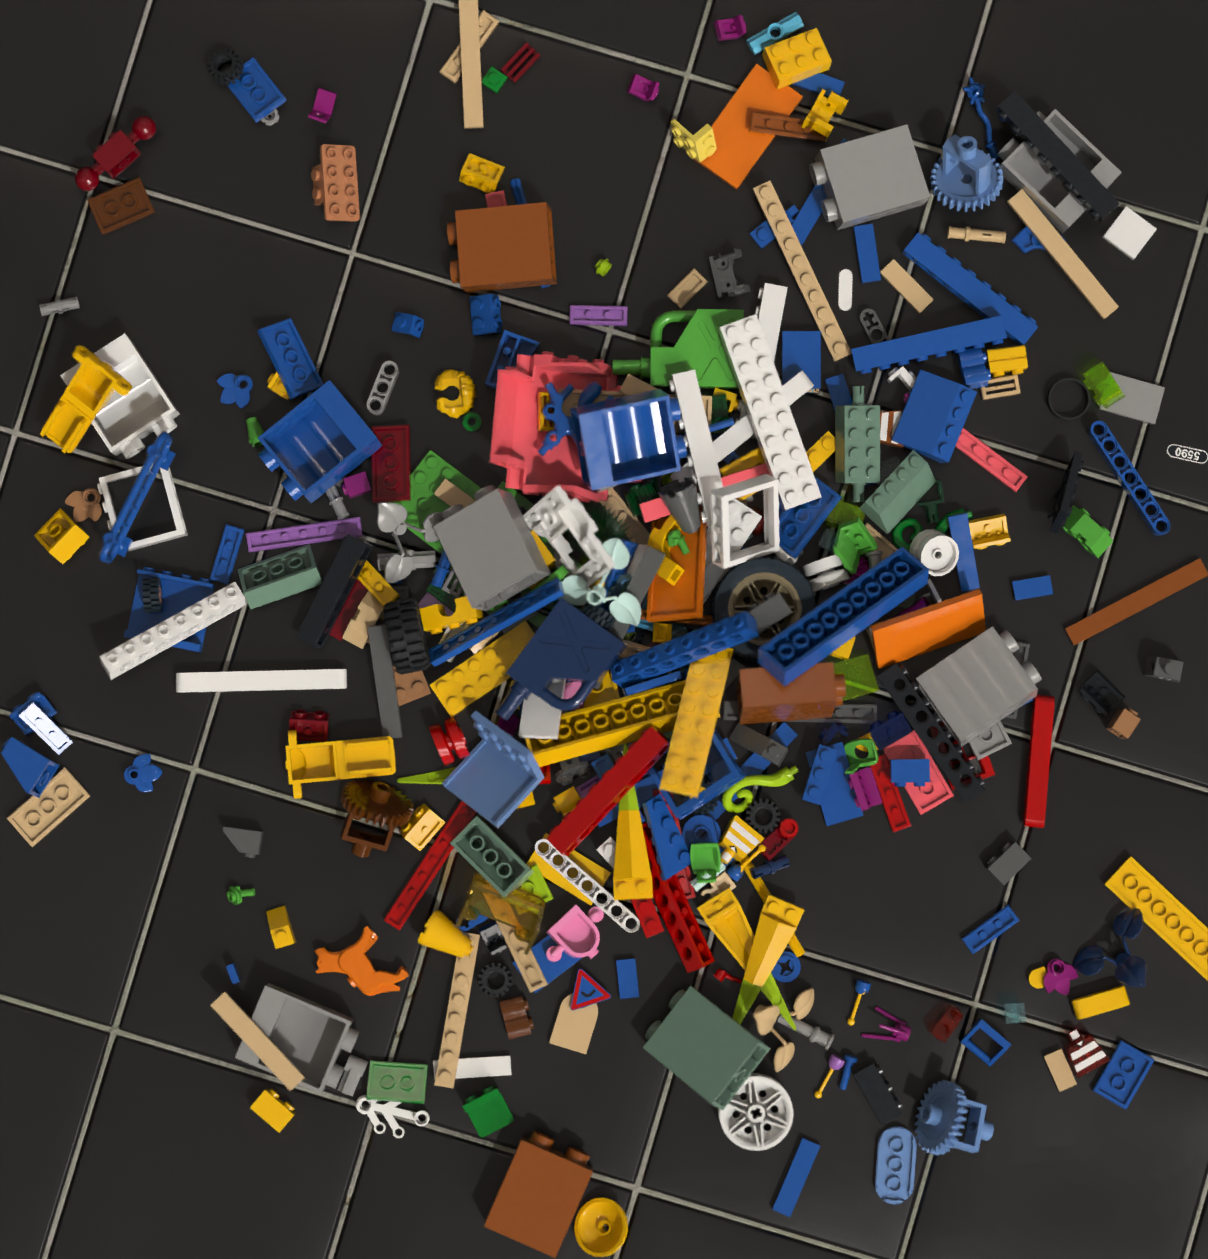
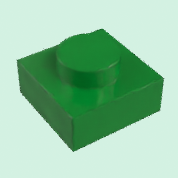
M491 67L481 83L497 94L508 78Z

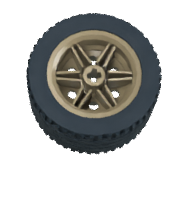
M770 557L749 559L747 562L740 563L728 571L718 584L711 603L713 623L743 611L748 613L749 607L755 603L761 605L765 602L764 598L772 592L775 595L780 593L792 613L784 617L782 624L776 622L767 628L766 633H759V636L730 647L734 649L733 654L739 658L758 663V649L817 607L814 591L809 581L800 570L788 562ZM762 587H765L767 589V593L765 595H762L760 593V589ZM744 597L750 598L749 604L743 602Z

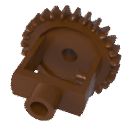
M359 779L356 782L351 780V783L347 782L344 785L340 798L343 807L347 808V815L340 837L342 840L353 842L351 849L353 854L365 858L369 857L372 848L382 851L388 850L395 828L398 825L401 827L403 824H407L414 810L411 799H407V795H401L402 791H395L396 788H391L389 784L380 781L374 782V780L368 782L366 779L363 782ZM362 817H365V823L372 820L373 826L379 822L380 827H383L384 823H386L388 828L386 835L381 836L350 827L352 819L361 820Z

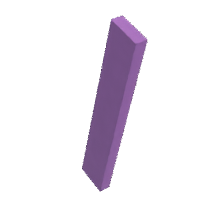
M360 517L251 532L246 533L248 552L250 553L340 540L346 537L347 534L361 537L363 534Z

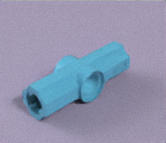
M794 12L781 21L771 24L767 29L749 38L746 42L751 52L756 55L763 51L765 47L778 43L785 37L803 28L804 24L800 16ZM777 30L780 32V36L773 37L770 32Z

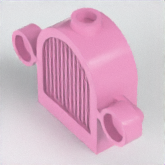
M574 905L546 931L557 944V946L547 949L546 958L551 962H556L561 958L562 951H564L567 955L574 958L588 956L592 959L599 952L597 947L600 941L599 931L594 923L603 919V911L599 907H592L586 916L577 905Z

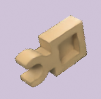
M723 871L716 876V882L710 883L712 887L704 888L700 893L702 896L710 893V898L706 900L709 901L726 889L730 888L733 890L737 886L728 874Z

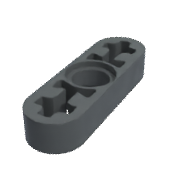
M872 309L863 310L859 320L870 343H880L884 339L889 341L876 312ZM865 313H868V315L872 314L871 321L873 325L877 322L878 326H873L868 330L867 327H870V323L868 320H863ZM880 330L882 338L874 340L871 336L872 331Z

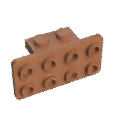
M323 144L320 146L321 164L312 167L311 172L314 205H324V218L327 221H359L360 211L355 147Z

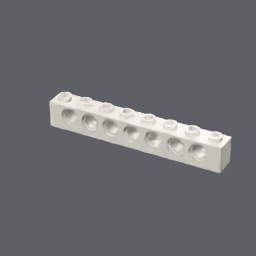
M233 582L101 655V664L112 680L245 606V596L236 582Z

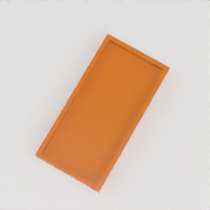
M756 64L711 126L717 149L711 156L705 158L699 164L737 190L776 136L749 132L751 112L789 117L803 96L789 86L777 89L770 73Z
M699 506V514L703 512L702 506ZM670 515L652 520L651 532L654 527L660 530L664 521ZM701 516V525L698 531L688 534L683 532L682 529L680 530L681 534L685 536L684 540L690 552L683 555L679 545L670 547L672 561L685 570L675 586L665 581L656 573L648 589L646 615L648 622L703 618L707 527L706 523H702Z
M980 589L870 626L878 669L963 641L986 631L983 597Z

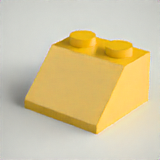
M61 508L34 535L43 547L62 564L69 560L89 538L87 533Z

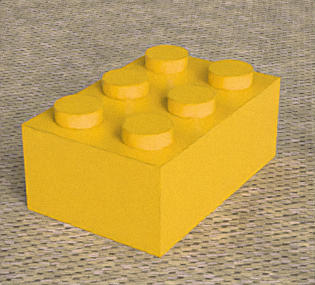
M817 28L764 48L762 55L777 89L827 71L832 63Z

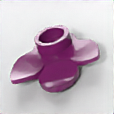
M1058 958L1051 959L1047 964V973L1043 978L1044 988L1047 993L1055 989L1060 994L1068 995L1070 980L1078 978V974L1072 965H1067ZM1054 965L1057 966L1056 972L1054 971Z

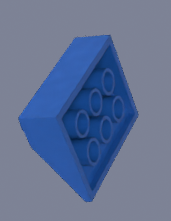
M919 370L891 440L939 463H948L977 392L962 384Z

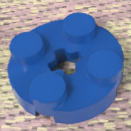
M696 815L684 824L682 837L687 847L691 849V844L719 843L721 830L718 823L711 817ZM701 828L707 832L703 840L700 837H696V833L699 832L698 829Z

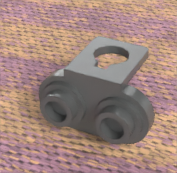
M574 757L569 765L565 761H560L562 770L555 774V779L558 783L566 786L571 784L575 778H587L591 774V763L589 761L580 762L578 757Z

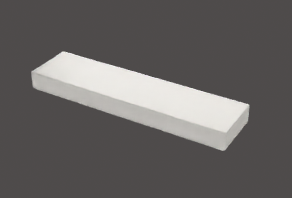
M510 1055L459 1058L455 1079L511 1075ZM433 1060L434 1080L439 1060Z

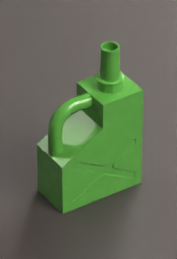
M697 309V311L673 310L664 312L652 324L650 357L641 356V359L613 360V375H628L629 373L630 375L640 376V379L650 378L649 385L655 388H670L669 380H671L673 374L695 370L699 389H739L717 329L744 319V310ZM671 322H689L674 347H662V331L665 325Z

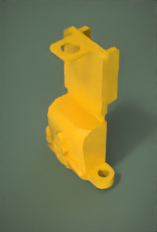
M77 346L72 353L73 357L81 363V366L40 433L42 437L46 435L60 446L64 454L66 452L72 453L76 449L96 414L107 405L115 391L126 396L132 389L131 383L114 370L112 365L107 361H103L83 346Z
M296 730L288 731L289 746H286L287 761L285 762L286 769H288L289 784H293L294 799L302 798L301 783L392 775L396 772L395 748L393 739L390 736L298 745Z

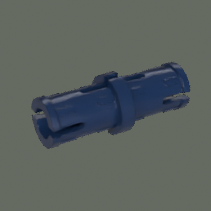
M783 855L774 860H766L765 863L751 867L750 873L753 879L767 874L772 875L775 874V871L789 867L790 862L788 857Z

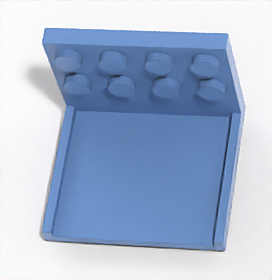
M475 711L471 718L474 721L473 726L479 731L478 735L482 740L469 753L470 755L443 781L442 785L499 828L545 777L529 749Z

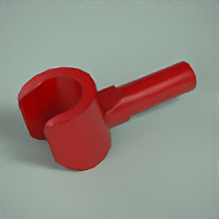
M718 969L714 974V977L721 982L725 977L739 984L742 979L728 974L723 969Z

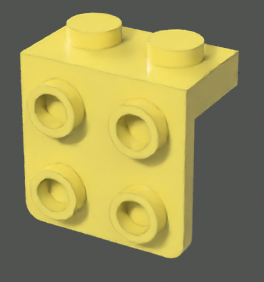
M675 119L670 121L674 143L679 148H684L691 159L695 158L701 163L717 149L713 128L709 124H706L692 135Z

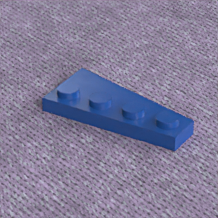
M656 794L643 802L642 805L648 828H651L653 836L651 840L652 844L655 845L657 864H660L662 872L660 876L662 881L690 865L691 860L690 851L662 795Z

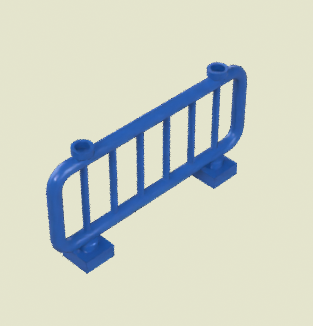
M166 431L161 432L154 444L148 447V456L110 533L105 534L103 538L105 543L101 549L99 559L106 564H110L117 554L123 557L126 556L133 542L126 535L159 469L162 468L168 471L176 455L169 450L172 444V436Z

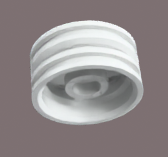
M751 1073L724 1110L718 1108V1117L723 1131L733 1143L747 1150L759 1151L769 1149L784 1139L792 1125L793 1106L789 1095L777 1080L765 1074ZM761 1090L766 1091L765 1097L759 1096ZM741 1093L747 1094V1098L745 1100L740 1099ZM774 1105L778 1107L776 1113L771 1111V1107ZM759 1108L761 1114L752 1117L751 1111ZM734 1111L740 1112V1116L738 1118L733 1117ZM766 1123L771 1125V1129L769 1131L764 1130V1125ZM746 1126L752 1128L751 1133H745L744 1129Z

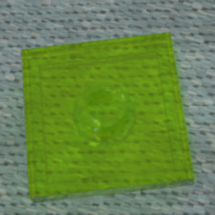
M869 654L834 663V674L844 673L846 697H843V701L879 691Z

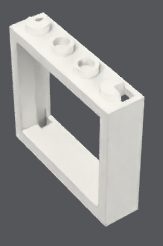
M143 466L99 478L100 483L97 486L100 495L103 494L105 501L102 502L104 512L108 513L110 520H107L110 531L117 517L107 483L138 475ZM170 467L168 471L162 468L160 470L176 530L132 542L128 551L188 535Z
M764 474L710 491L713 564L725 569L747 562L749 559L753 560V558H759L779 551L778 479ZM763 490L765 542L730 553L728 500Z

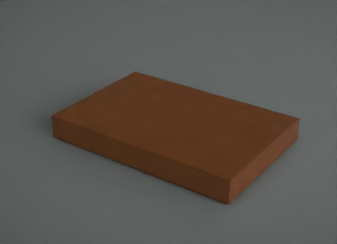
M140 177L87 199L102 235L155 213Z

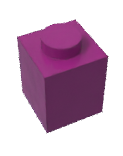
M366 472L344 478V484H341L344 494L349 495L350 498L372 492Z

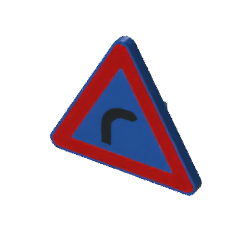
M583 969L578 970L570 1007L572 1011L611 998V995Z

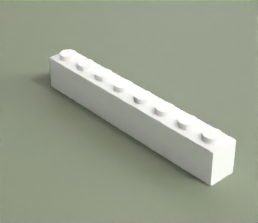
M765 283L764 287L759 289L758 299H761L760 307L756 306L755 314L759 320L774 362L788 287ZM740 399L737 411H741L740 418H736L735 424L748 414L743 400Z
M695 370L673 374L671 380H669V387L671 392L674 391L680 407L681 418L678 420L679 428L684 431L685 436L683 438L689 451L687 462L694 474H691V478L695 479L698 489V505L701 504L703 512H700L702 523H706V527H710V491L722 488L723 485Z

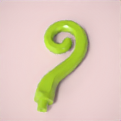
M794 765L789 769L785 766L773 774L745 776L744 779L723 792L722 805L728 812L741 813L747 810L753 802L752 792L744 787L751 785L782 786L794 780L793 775L799 771ZM736 793L738 798H745L743 802L734 804L732 802L733 795Z

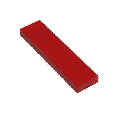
M886 754L878 756V762L869 767L872 768L892 832H896L910 827L911 824L898 787H894V783H889V762Z

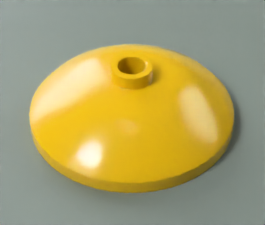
M592 1199L582 1206L576 1216L574 1225L575 1237L579 1246L589 1255L596 1257L609 1256L619 1250L626 1239L628 1232L626 1214L622 1207L611 1199Z

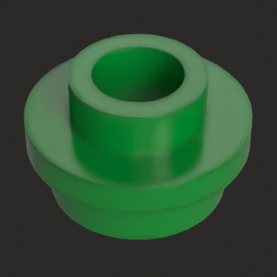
M469 412L463 417L462 423L466 430L476 431L480 428L482 421L477 413ZM470 419H475L476 423L474 425H470L468 421Z

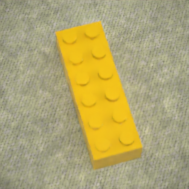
M526 620L430 684V687L451 717L511 678L506 672L534 635Z

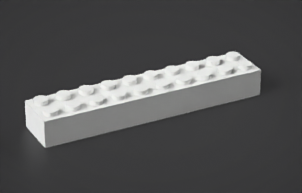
M755 314L719 327L717 330L769 475L778 479V500L782 511L822 497L757 315Z

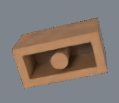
M1130 708L1118 709L1106 729L1121 739H1128L1141 719L1137 717L1138 713Z

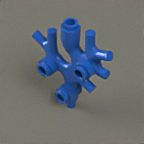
M595 381L589 383L580 394L578 406L592 404L601 394L602 387ZM552 382L545 385L551 400L542 409V416L546 420L554 421L555 426L552 431L546 434L542 441L543 445L537 451L541 456H544L548 450L556 447L560 443L561 438L566 435H570L576 444L572 416H566L562 411L563 402L574 390V387L570 384L562 392H557ZM609 395L606 400L615 398L612 395ZM548 408L553 409L554 413H553V414H549V413L547 412V409H548ZM550 436H555L556 441H551Z

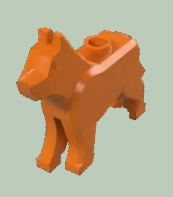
M368 926L363 929L360 939L344 950L331 952L322 947L314 951L318 957L316 962L319 967L316 971L317 974L325 972L347 974L349 976L347 978L348 982L353 987L357 986L367 996L400 991V986L395 983L409 976L408 971L403 965L396 973L375 970L366 952L377 941L378 936Z

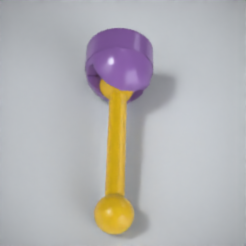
M831 1054L828 1060L830 1070L819 1090L815 1092L816 1098L822 1097V1091L833 1071L842 1068L845 1060L841 1057Z

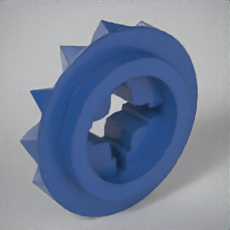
M783 951L771 973L780 982L793 981L800 973V961L795 954ZM789 960L788 966L793 971L785 970L780 974L782 967L778 962L786 963Z

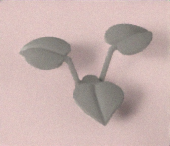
M392 502L378 503V527L383 532H393L392 536L395 538L401 552L400 555H391L387 560L385 579L388 583H395L406 578L413 568L412 559L409 556H404L405 552L398 535L404 534L406 527L424 533V539L428 542L438 541L439 538L433 526L444 520L441 512H434L428 515L423 523L424 529H420L408 522H404L407 518V511L402 505Z

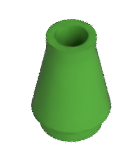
M257 417L247 419L249 443L252 444V447L263 445L258 437L264 433V430L259 424Z

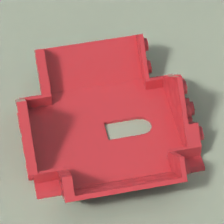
M543 351L542 354H534L532 356L517 354L516 367H506L505 370H498L490 462L507 468L505 488L522 490L523 494L539 496L540 493V495L546 496L551 490L560 485L571 500L577 498L579 502L590 503V500L594 502H599V500L607 501L608 490L597 493L596 490H591L583 484L577 445L570 435L562 437L560 443L552 450H548L544 456L537 452L543 445L542 441L548 433L547 431H538V392H548L545 385L551 382L558 392L559 388L565 389L568 384L573 386L574 389L584 390L593 381L602 387L601 391H619L621 386H617L618 375H613V368L604 363V360L593 359V362H588L574 355H568L567 358H558L553 355V352ZM551 435L550 440L556 441V437ZM644 479L627 483H644Z

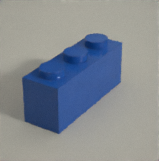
M821 744L817 745L801 800L821 805L838 750Z

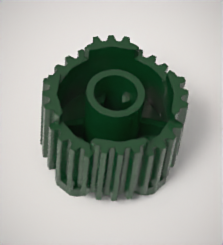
M657 478L647 481V484L643 486L640 484L635 485L624 493L625 500L633 517L642 516L638 504L659 497L658 492H661L660 488L662 486Z

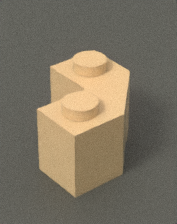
M370 591L367 592L361 601L354 618L351 619L343 635V639L361 649L364 648L366 643L370 644L368 626L376 625L380 619L384 620L383 605Z

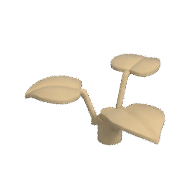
M813 987L804 990L796 998L794 1011L789 1012L791 1016L796 1015V1019L801 1020L810 1012L814 1003ZM759 1005L753 1014L759 1034L765 1035L771 1031L782 1042V1046L777 1049L774 1057V1068L778 1072L791 1061L795 1046L792 1042L786 1043L773 1029V1025L780 1014L779 1007L777 1005L769 1007Z

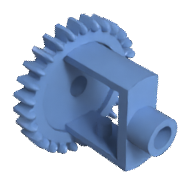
M953 135L943 145V159L939 158L938 163H935L934 169L931 170V190H933V195L937 196V201L943 200V206L949 203V209H952L954 206H957V211L964 207L965 212L968 211L969 207L973 211H975V206L983 209V203L989 206L990 200L995 201L996 196L1000 195L1003 184V171L1000 169V164L996 163L995 158L991 159L989 153L985 154L983 150L977 149L975 138L971 136L960 138L957 135Z
M942 1080V1082L938 1081L937 1084L934 1083L933 1088H928V1094L924 1093L925 1100H920L922 1107L917 1108L920 1112L915 1116L918 1118V1121L915 1122V1125L918 1126L915 1130V1133L918 1134L916 1140H919L918 1145L922 1146L921 1149L925 1150V1152L935 1155L945 1154V1152L950 1151V1148L970 1153L978 1152L980 1141L990 1140L994 1132L992 1122L984 1120L987 1105L966 1099V1096L963 1095L964 1091L956 1083ZM966 1106L970 1108L965 1140L962 1143L959 1142L956 1135L961 1136L962 1133L959 1132V1128H965L961 1121L967 1120L962 1116V1114L968 1112L966 1109H963Z

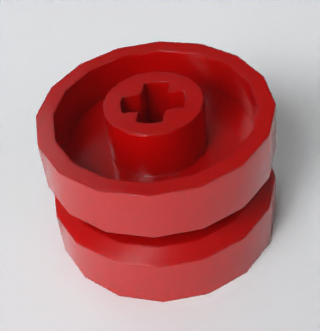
M454 716L444 720L446 733H444L441 725L438 723L429 727L433 741L445 766L453 763L455 760L452 752L453 749L460 759L470 755L461 728L458 727Z

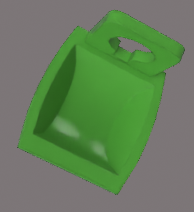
M718 842L691 844L690 860L693 872L697 874V883L716 882V873L720 872L721 866ZM707 873L711 876L710 878H702Z

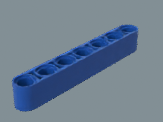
M1103 421L1092 423L1088 428L1089 437L1144 522L1154 535L1161 536L1166 534L1170 530L1169 520L1116 438ZM1094 426L1101 427V435L1094 433ZM1104 442L1112 444L1111 451L1105 450ZM1115 458H1120L1123 461L1122 467L1115 465ZM1125 474L1133 476L1132 483L1125 481ZM1136 490L1143 492V499H1138L1135 496ZM1146 506L1153 507V515L1146 513ZM1157 522L1164 524V531L1160 532L1157 530Z

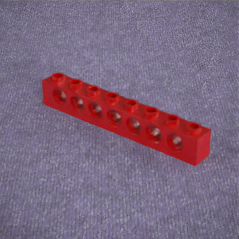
M645 822L642 824L652 876L653 898L687 973L709 965L715 960L676 874L662 881L660 864L658 865L656 860V848L651 840L653 837L651 828H648V824Z

